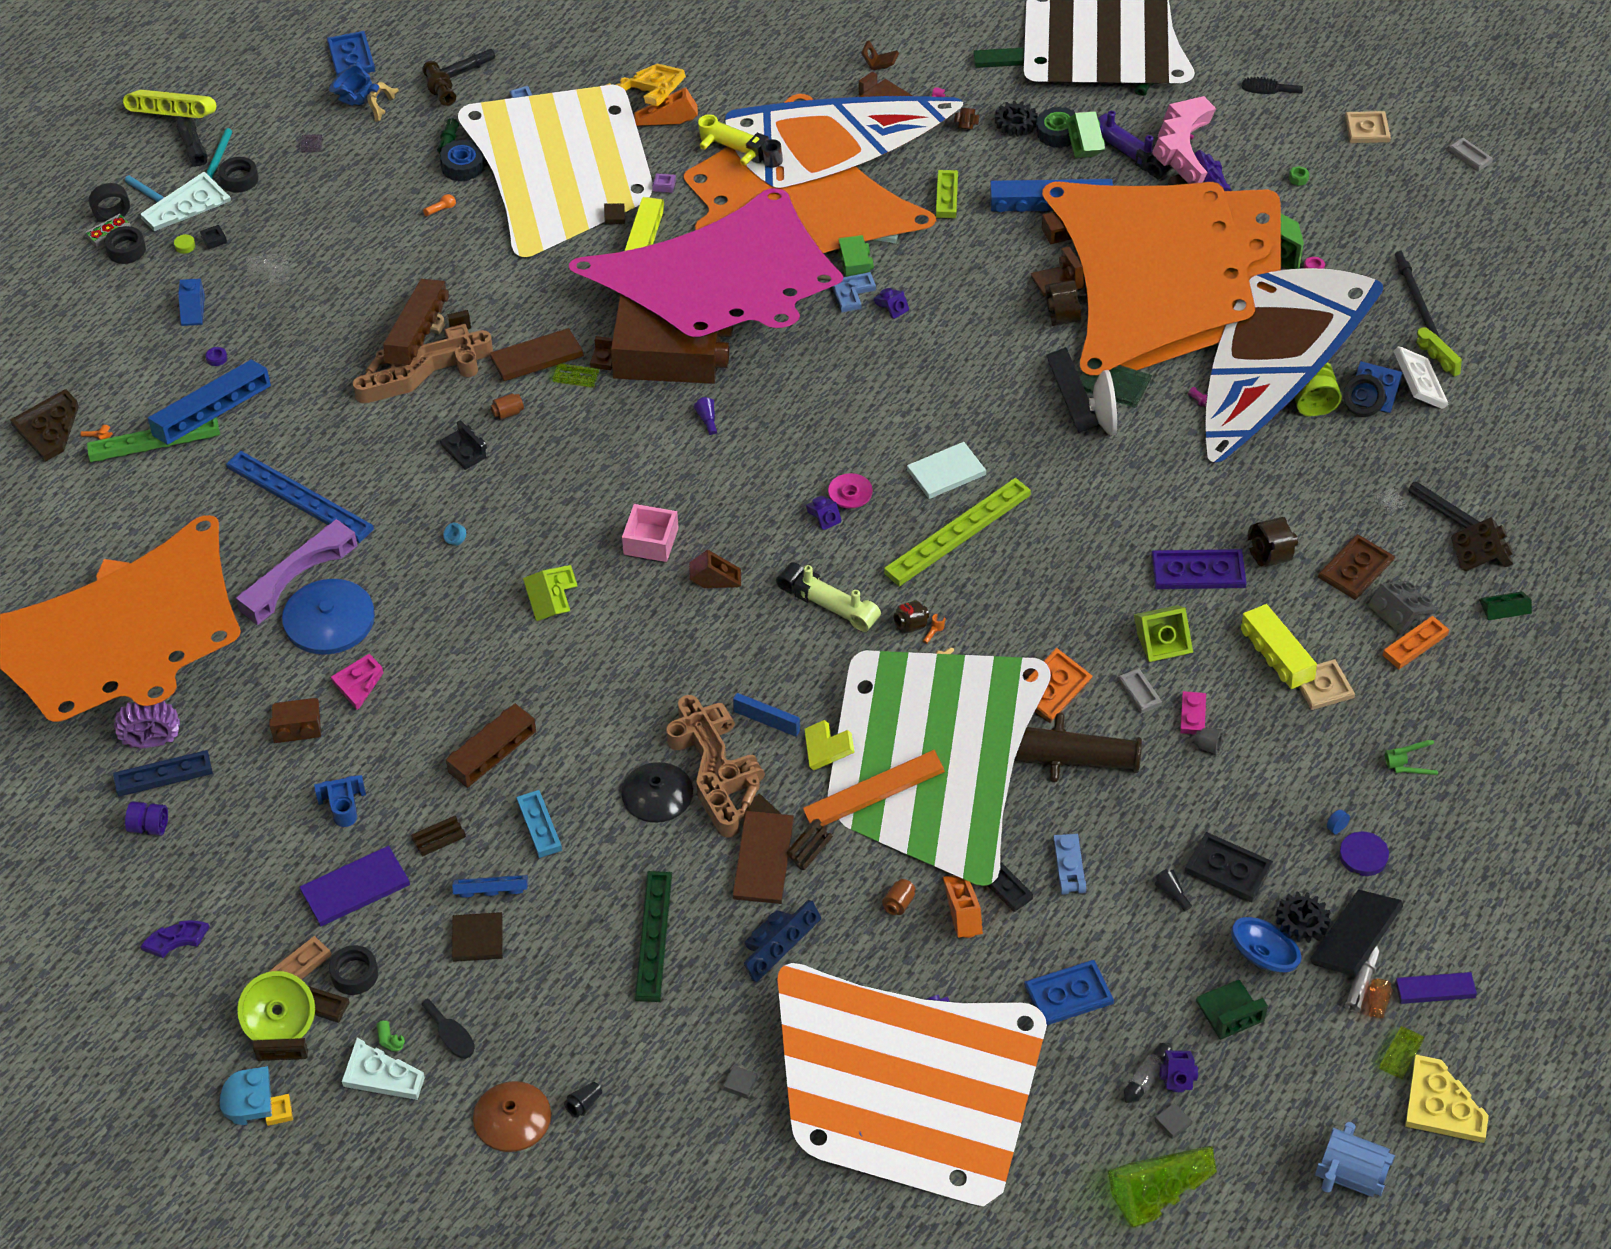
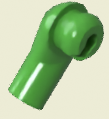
M388 1021L378 1022L379 1044L393 1052L401 1050L405 1043L404 1037L402 1035L398 1037L397 1034L391 1035Z

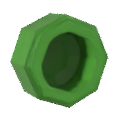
M1301 166L1293 167L1289 172L1288 179L1294 185H1305L1309 180V172Z

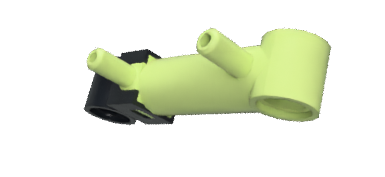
M791 562L776 578V583L781 590L789 594L795 592V597L806 603L810 600L849 620L854 628L862 632H867L881 615V611L876 604L869 600L860 601L859 590H853L850 596L822 582L820 575L813 572V568L810 565H806L803 568L798 563Z

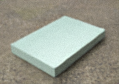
M965 442L907 465V471L928 499L986 475V469Z

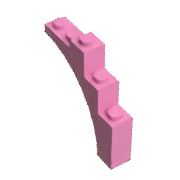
M1204 96L1169 104L1163 118L1164 122L1157 136L1158 140L1152 151V154L1164 166L1170 164L1188 184L1203 183L1207 175V171L1198 162L1190 144V134L1199 127L1209 124L1216 110Z

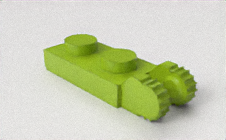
M1427 327L1419 328L1417 331V346L1421 350H1427L1432 359L1436 358L1441 363L1444 371H1449L1454 377L1461 373L1462 359Z

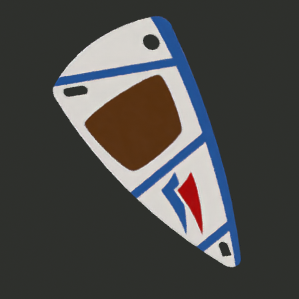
M1317 268L1274 271L1256 275L1249 280L1255 312L1249 319L1226 325L1211 372L1206 405V445L1210 461L1221 462L1229 457L1265 426L1310 382L1347 340L1383 292V284L1380 281L1351 272ZM1265 282L1276 287L1277 290L1274 293H1269L1258 288L1257 284ZM1353 288L1363 290L1362 296L1358 299L1349 298L1348 292ZM1238 299L1234 310H1243L1246 307V302ZM1222 441H1229L1228 446L1222 453L1215 450Z

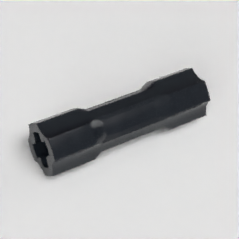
M180 117L177 120L176 127L183 139L191 164L195 167L205 165L208 155L200 142L193 119L191 117Z

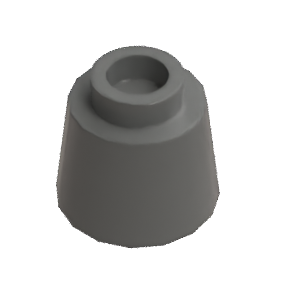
M1202 728L1201 731H1197L1195 744L1198 745V748L1218 755L1223 741V729Z

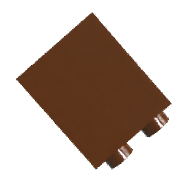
M620 294L611 347L613 379L715 384L717 368H728L729 342H721V337L732 338L733 325L700 337L688 336L658 314ZM696 322L693 327L696 330H705L708 325L705 322Z

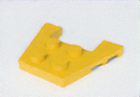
M657 63L636 72L633 78H621L620 83L616 85L622 87L625 91L631 87L641 89V91H650L644 96L645 103L659 106L686 76L683 69Z

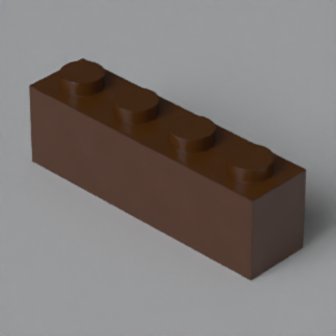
M516 703L510 708L503 710L499 717L486 724L483 730L474 737H470L457 751H453L446 759L448 773L465 787H470L536 732L535 718Z

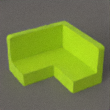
M571 565L542 570L523 578L536 621L570 611L564 590L578 587Z

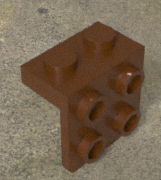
M317 698L274 703L272 705V719H269L274 743L321 737L319 700Z

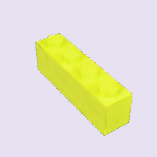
M1267 604L1243 613L1242 633L1250 638L1255 649L1263 654L1268 665L1276 670L1282 682H1285L1290 689H1294L1304 683L1315 680L1317 663Z

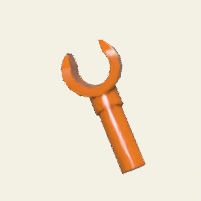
M102 425L99 431H81V436L97 437L99 440L110 438L113 433L108 432L110 426Z
M938 614L932 616L931 628L923 640L924 643L928 644L936 632L944 629L945 617L942 621H937Z

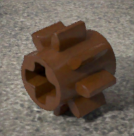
M961 108L960 112L955 113L954 122L959 123L958 128L973 130V125H978L980 115H975V109Z

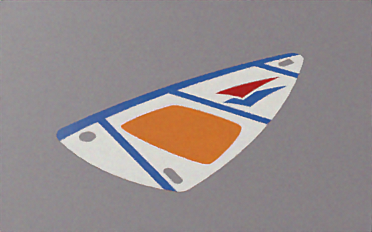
M872 96L817 99L735 109L726 114L725 121L726 125L755 135L758 132L768 136L769 139L780 141L783 162L780 166L784 167V180L778 181L776 179L777 167H767L764 165L763 160L760 164L750 161L746 166L771 186L783 188L849 169L890 152L947 119L963 106V102L955 97ZM951 103L952 108L939 109L938 105ZM750 118L754 123L750 127H743L740 125V121ZM735 150L740 159L745 155V153Z

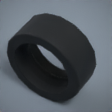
M246 157L229 158L220 165L218 171L222 187L233 193H241L252 189L257 184L259 178L255 162ZM238 170L249 172L241 178L228 177L229 174Z
M102 184L97 186L89 196V205L92 213L100 221L105 222L118 214L124 217L130 209L127 192L119 184ZM108 197H118L121 199L117 205L111 208H101L98 206L102 200Z
M123 226L113 229L106 235L104 240L108 257L113 262L119 264L133 263L139 260L146 251L143 234L135 227ZM123 241L136 242L133 246L129 248H114L118 243Z
M1361 374L1354 376L1347 382L1344 388L1343 398L1345 405L1351 413L1357 416L1368 417L1375 415L1385 403L1386 394L1383 384L1372 375ZM1369 383L1375 387L1377 400L1371 407L1360 408L1353 403L1351 398L1352 391L1358 384Z
M352 945L338 950L332 956L329 963V974L334 987L338 991L347 995H358L368 991L375 985L378 978V966L376 958L369 949L359 945ZM360 960L368 965V971L360 978L348 980L343 979L339 975L340 968L347 962Z

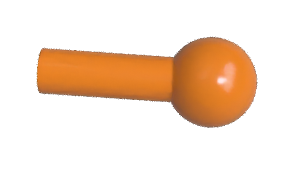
M446 194L441 197L440 202L424 208L423 213L425 216H429L444 208H452L456 204V199L454 196Z

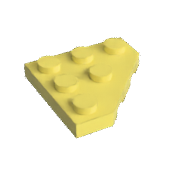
M1415 1055L1405 1127L1484 1143L1488 1114L1482 1107L1479 1108L1471 1099L1472 1095L1459 1080L1454 1079L1442 1060Z

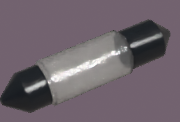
M1159 1043L1131 1077L1124 1089L1126 1103L1138 1102L1159 1077L1160 1064H1164L1165 1050L1173 1051L1170 1043Z

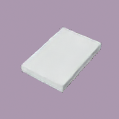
M1398 346L1393 352L1413 397L1441 409L1449 405L1429 359Z

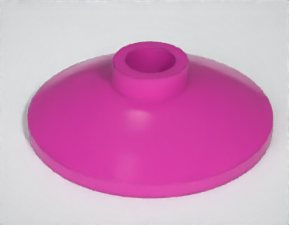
M853 473L843 474L831 481L828 494L830 499L835 501L840 507L858 508L865 505L871 499L872 485L868 479L861 475Z

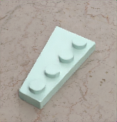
M203 172L142 212L141 219L153 231H157L230 202L231 197Z

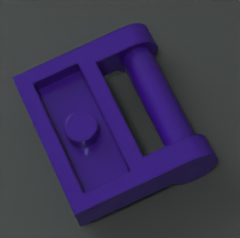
M1201 150L1195 152L1194 155L1198 162L1207 171L1204 181L1218 183L1223 187L1224 191H1232L1222 173L1221 162L1214 161L1210 154L1206 155Z

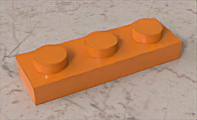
M1432 615L1384 649L1382 656L1400 670L1445 638L1449 633V629Z

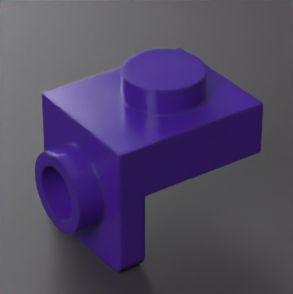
M886 288L880 291L878 296L874 297L877 306L888 308L891 318L895 319L909 311L903 291Z
M825 496L816 497L811 503L806 505L808 513L818 518L820 528L823 530L842 522L837 503Z

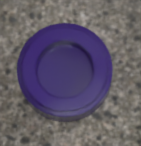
M213 347L205 354L206 361L211 366L223 365L228 359L226 350L222 347Z

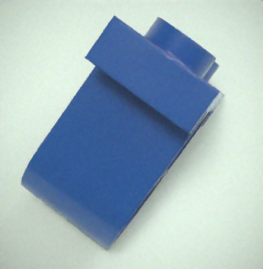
M362 775L314 784L318 804L321 805L323 800L329 799L333 819L338 826L348 827L356 822L357 810L354 794L361 792V796L366 795Z

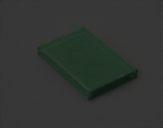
M1092 358L1087 365L1090 369H1098L1101 367L1102 361L1098 358ZM1121 365L1110 369L1116 402L1137 408L1151 381L1152 375ZM1082 373L1080 380L1086 393L1093 395L1094 385L1099 375Z

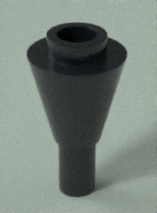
M1165 869L1155 877L1157 881L1154 885L1173 900H1176L1184 912L1192 907V904L1183 894L1184 892L1174 870L1168 871Z

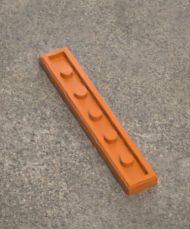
M932 750L808 805L803 810L809 823L814 819H819L821 821L820 825L825 826L945 772L944 767L935 750Z

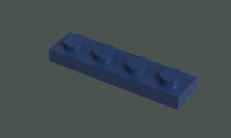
M208 750L114 772L113 775L118 797L210 775L213 774Z

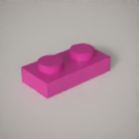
M1183 691L1180 733L1196 735L1197 731L1205 728L1206 693Z

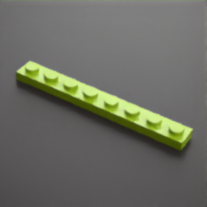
M1014 478L886 566L884 574L900 587L1031 495V490L1017 478Z

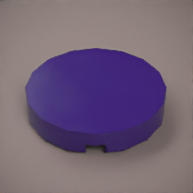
M1361 831L1354 832L1345 837L1340 846L1339 857L1341 863L1348 871L1360 873V876H1372L1380 873L1386 867L1389 850L1387 844L1379 836Z

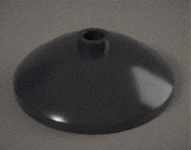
M653 762L636 768L626 777L622 785L621 796L625 808L634 817L646 822L658 823L672 820L688 808L693 797V786L689 776L681 768L669 763Z

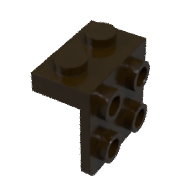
M1492 517L1452 535L1451 540L1462 570L1469 571L1495 558H1498L1504 567L1513 565L1511 555L1514 554L1513 550L1504 539L1507 537V533L1502 525L1498 526Z

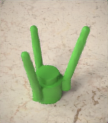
M1426 740L1403 748L1385 750V761L1388 769L1394 768L1395 773L1407 772L1437 775V770L1404 767V764L1408 763L1407 752L1432 745L1434 741Z

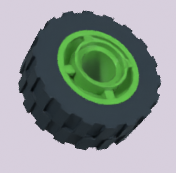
M1051 107L1040 113L1036 122L1037 137L1040 141L1053 148L1070 146L1071 140L1066 120L1075 114V111L1066 107Z

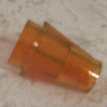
M1373 979L1371 984L1367 986L1369 1016L1381 1019L1384 1018L1393 989L1389 981Z

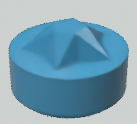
M455 522L450 523L444 530V540L450 545H460L466 537L465 527Z

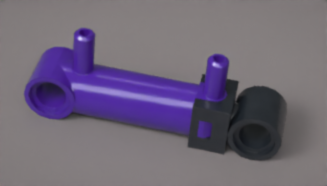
M1108 111V114L1104 113L1098 117L1104 141L1133 159L1136 166L1144 171H1148L1156 179H1160L1173 169L1170 164L1164 166L1152 154L1155 144H1153V137L1151 135L1145 137V143L1115 123V111Z

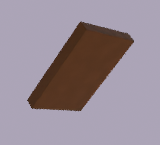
M1357 534L1318 574V578L1356 600L1394 561L1395 556Z

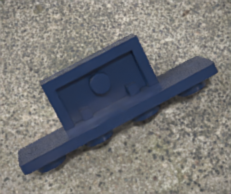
M807 900L793 915L776 910L744 942L749 950L754 951L744 962V966L753 981L758 982L821 920V916L813 901Z

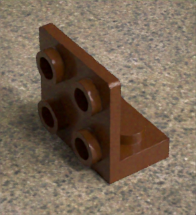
M1070 247L1061 248V257H1059L1060 267L1031 273V278L1043 296H1046L1045 284L1075 280L1077 289L1084 288L1083 266Z

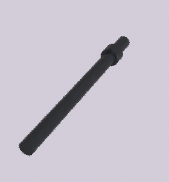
M1397 251L1395 257L1399 264V272L1401 275H1404L1427 329L1440 338L1412 275V267L1406 261L1403 252Z

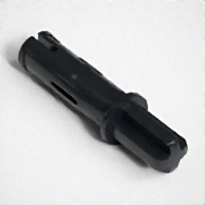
M488 49L479 54L473 53L471 57L444 67L440 71L446 72L452 78L470 69L480 68L481 64L493 60L496 56L493 49Z

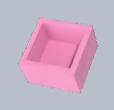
M634 504L622 536L624 555L667 562L678 532L677 511Z

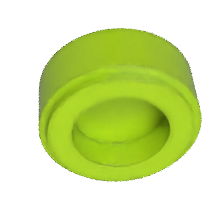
M180 235L174 240L175 249L179 253L185 254L195 249V240L191 235Z

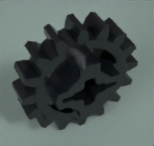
M1013 101V104L1005 102V106L1000 105L999 110L995 111L994 123L997 124V129H1001V133L1009 132V136L1013 133L1017 137L1019 133L1027 135V131L1033 132V127H1036L1038 113H1035L1036 109L1031 108L1030 104L1025 106L1023 101L1020 104H1017L1016 101Z
M1296 892L1294 898L1288 894L1286 900L1281 899L1279 907H1277L1275 914L1277 916L1276 924L1281 925V932H1289L1287 937L1289 939L1296 936L1297 942L1305 938L1307 943H1310L1313 937L1318 941L1321 934H1326L1331 922L1329 918L1330 910H1325L1326 903L1322 902L1319 904V897L1315 896L1312 899L1308 892H1306L1305 897L1301 896L1299 892Z

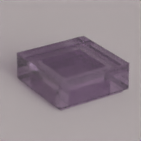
M322 134L302 135L301 153L321 152Z

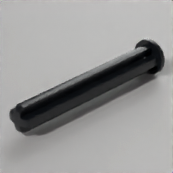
M1418 482L1411 483L1408 489L1409 493L1462 527L1468 528L1479 523L1478 520Z

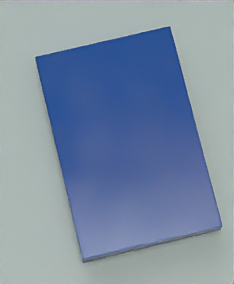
M365 31L327 38L336 76L356 62L361 64L363 71L366 73L375 72Z
M1095 960L1024 982L1033 1005L1043 1013L1047 1025L1114 1004V999Z

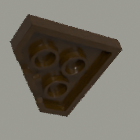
M64 389L10 419L17 432L46 462L64 452L79 405L70 392Z

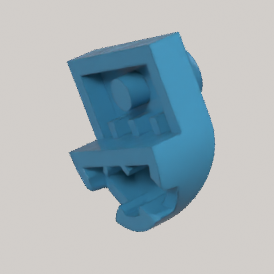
M268 1066L235 1072L226 1080L220 1094V1109L224 1117L233 1121L234 1124L247 1125V1120L272 1116Z

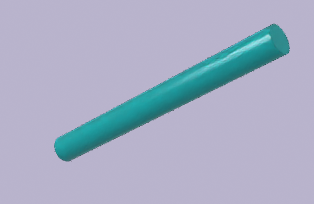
M230 128L225 129L206 174L211 179H213L233 133Z

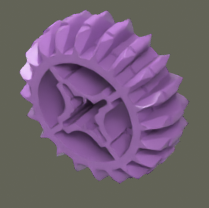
M165 701L150 706L128 702L126 707H121L120 711L116 713L114 722L116 735L119 740H122V744H129L130 748L139 747V749L165 745V742H173L174 737L178 736L180 719H178L176 709L172 708V704H166Z

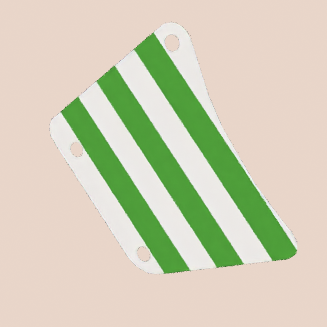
M868 650L855 655L850 662L838 729V734L846 730L852 733L855 753L833 762L828 797L932 750H935L945 772L839 819L841 823L853 831L971 883L981 886L992 884L998 877L1000 870L1002 818L1014 759L1025 729L1049 684L1051 675L1048 665L1037 658ZM1029 668H1033L1038 672V678L1033 682H1027L1023 679V672ZM868 680L873 684L871 692L862 694L858 691L857 687L861 681Z

